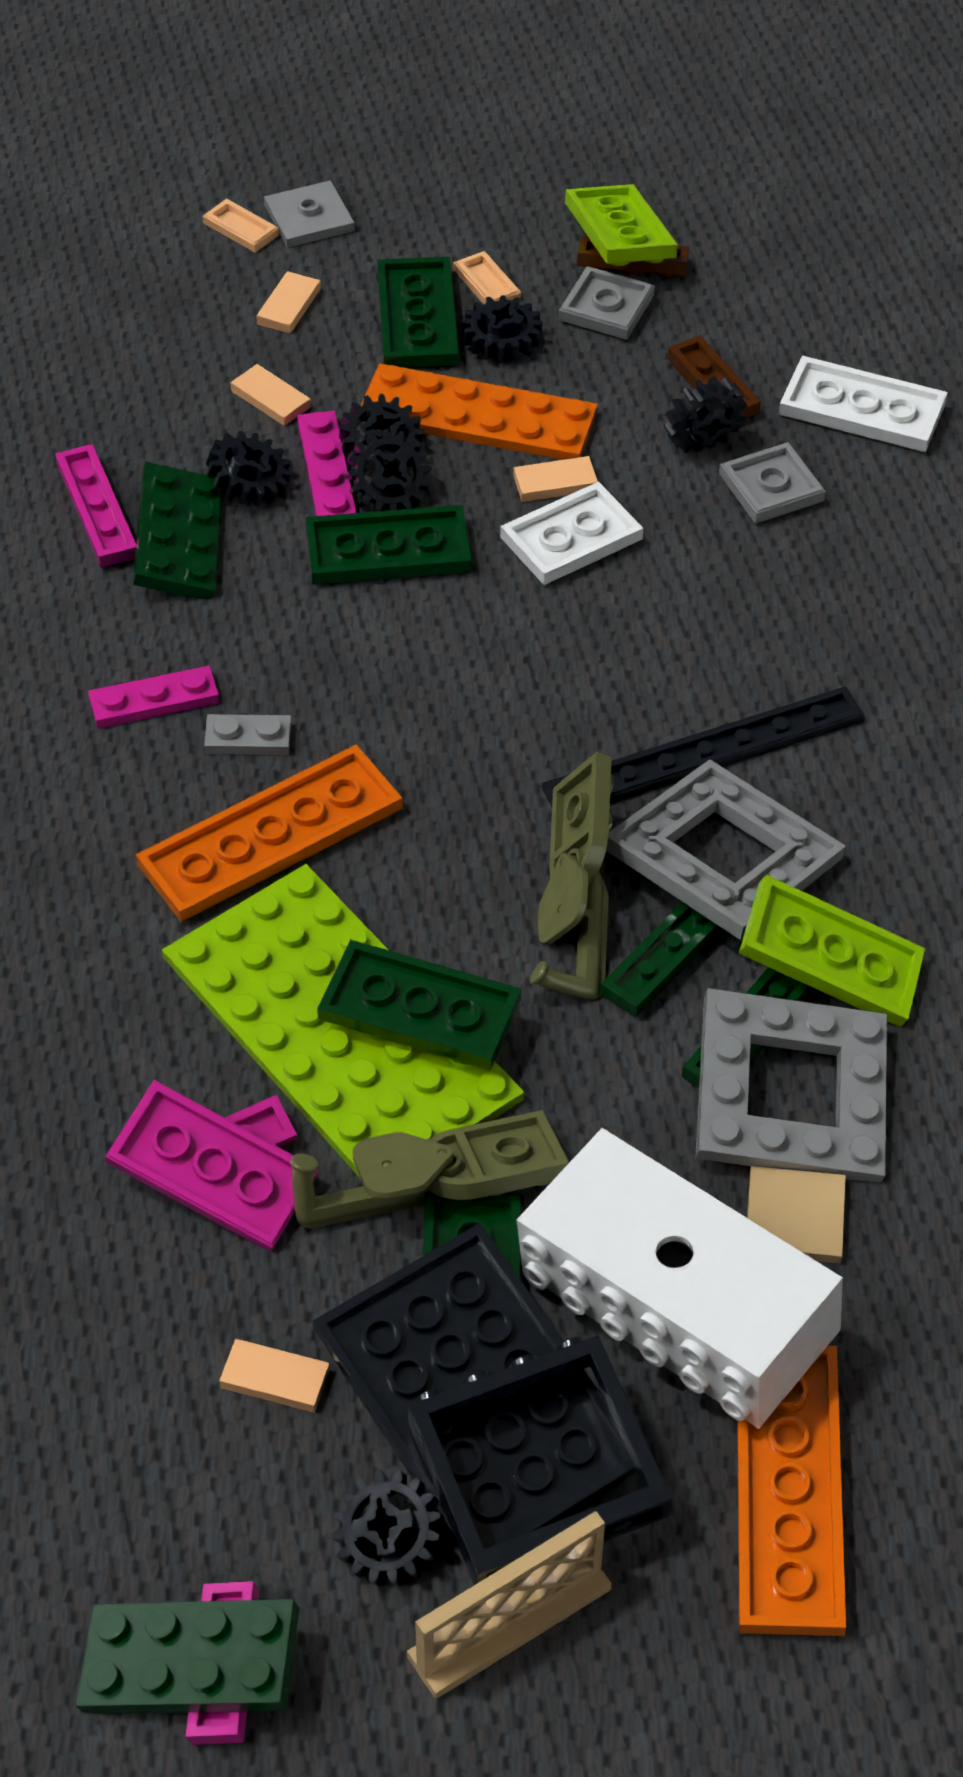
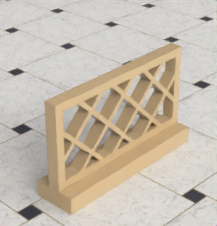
M597 1511L415 1621L416 1645L407 1650V1658L435 1700L611 1590L612 1583L601 1570L605 1522Z

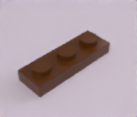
M581 237L577 266H589L599 270H622L624 273L632 275L642 272L658 273V275L665 278H674L678 275H686L689 247L677 246V258L664 259L659 263L634 261L624 266H614L606 264L589 237Z
M700 335L668 347V360L694 389L698 380H701L706 385L713 376L719 382L723 378H728L731 384L735 383L744 396L743 400L746 402L747 407L742 412L746 416L745 419L760 413L761 401Z

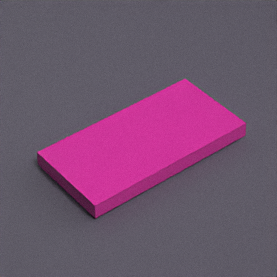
M153 1080L105 1156V1163L271 1252L295 1214L292 1189L293 1167L290 1164L292 1154L156 1080ZM319 1169L313 1174V1182L318 1175Z

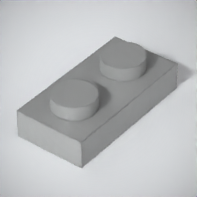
M207 714L204 743L205 754L289 755L291 715Z

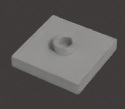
M331 180L264 196V206L275 226L279 228V234L287 248L355 231L354 221Z
M587 266L559 309V320L627 340L652 300L655 285Z
M789 442L720 464L719 475L755 524L825 500L826 491Z

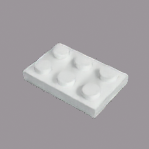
M596 482L500 526V538L540 582L546 585L642 540L643 527L600 482Z

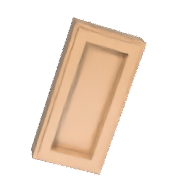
M225 199L202 216L204 224L255 253L279 236V228L229 199Z
M485 251L453 262V270L483 304H486V297L489 296L494 301H499L501 295H505L506 299L511 301L516 297L521 299V291Z
M287 271L257 314V324L291 334L320 291V280Z
M258 364L230 382L233 393L283 426L311 407V398Z
M589 456L514 467V479L522 502L567 496L598 482Z
M235 1338L219 1380L220 1388L315 1413L330 1372V1363Z

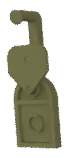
M595 752L553 788L549 863L550 880L538 909L539 941L542 943H554L578 924L576 976L551 969L546 961H541L530 976V983L532 985L539 984L549 990L587 1001H594L601 997V983L605 980L608 892L599 869L606 853L609 831L613 820L612 814L609 812L610 794L614 785V777L611 775L612 757L599 752Z
M543 1110L447 1130L436 1134L428 1140L402 1132L364 1139L353 1149V1160L363 1186L315 1196L313 1174L319 1167L318 1161L307 1154H296L290 1159V1164L293 1167L292 1189L297 1221L306 1228L323 1227L425 1204V1192L447 1199L471 1200L487 1196H499L506 1192L533 1186H545L550 1184L569 1164Z

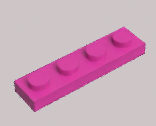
M335 410L297 415L316 516L356 513L353 494L350 493V480L345 477L348 470L344 453L341 450L342 442L339 439V428Z
M93 444L55 453L58 469L100 568L135 559V540Z

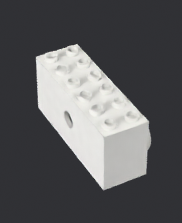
M603 1128L596 1133L517 1219L522 1270L526 1279L533 1286L541 1290L547 1288L559 1296L572 1312L578 1315L585 1313L600 1323L602 1329L610 1337L617 1341L624 1339L639 1349L642 1356L656 1367L665 1366L677 1374L690 1390L698 1394L704 1392L719 1402L723 1410L732 1418L738 1421L745 1419L758 1429L841 1330L843 1277Z

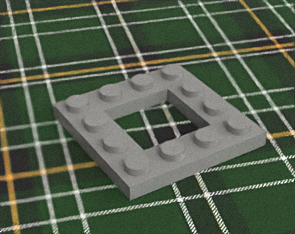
M709 759L609 832L606 851L741 940L744 937L758 884L765 875L803 891L843 859L846 846ZM715 812L776 852L734 883L674 844V842Z
M707 988L703 1006L695 1159L745 1166L846 1175L845 1179L882 1182L885 1177L887 1014ZM750 1044L837 1056L836 1127L747 1115Z

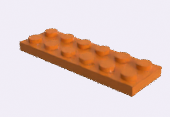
M381 363L378 364L365 394L373 402H377L379 395L384 394L386 402L391 403L395 397H398L399 407L404 408L407 405H411V417L420 416L419 429L424 430V434L561 460L582 456L598 407L597 403L578 399L564 398Z
M356 744L135 854L136 862L139 869L179 921L183 922L402 810L403 798Z
M827 1346L759 1429L745 1419L743 1421L737 1420L739 1634L845 1636L846 1633L837 1346Z

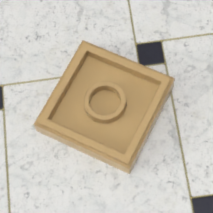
M751 1166L747 1218L817 1262L841 1264L846 1175Z

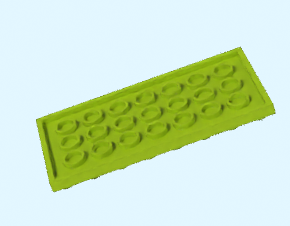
M305 864L163 948L162 956L360 1178L353 1160V1149L364 1139L402 1132L428 1140L436 1134L447 1130L492 1121L523 1101L524 1091L496 1062H494L492 1069L488 1070L318 1019L317 1008L350 939L382 949H388L318 875Z

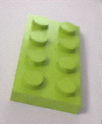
M634 184L566 189L565 204L606 264L624 266L634 261L659 263L664 259L677 258L678 244Z
M765 875L758 884L739 954L863 1011L887 1014V1022L901 1027L909 1019L925 948L771 876Z

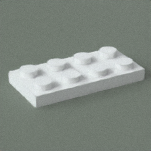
M802 356L780 402L779 415L926 452L945 407L948 392Z

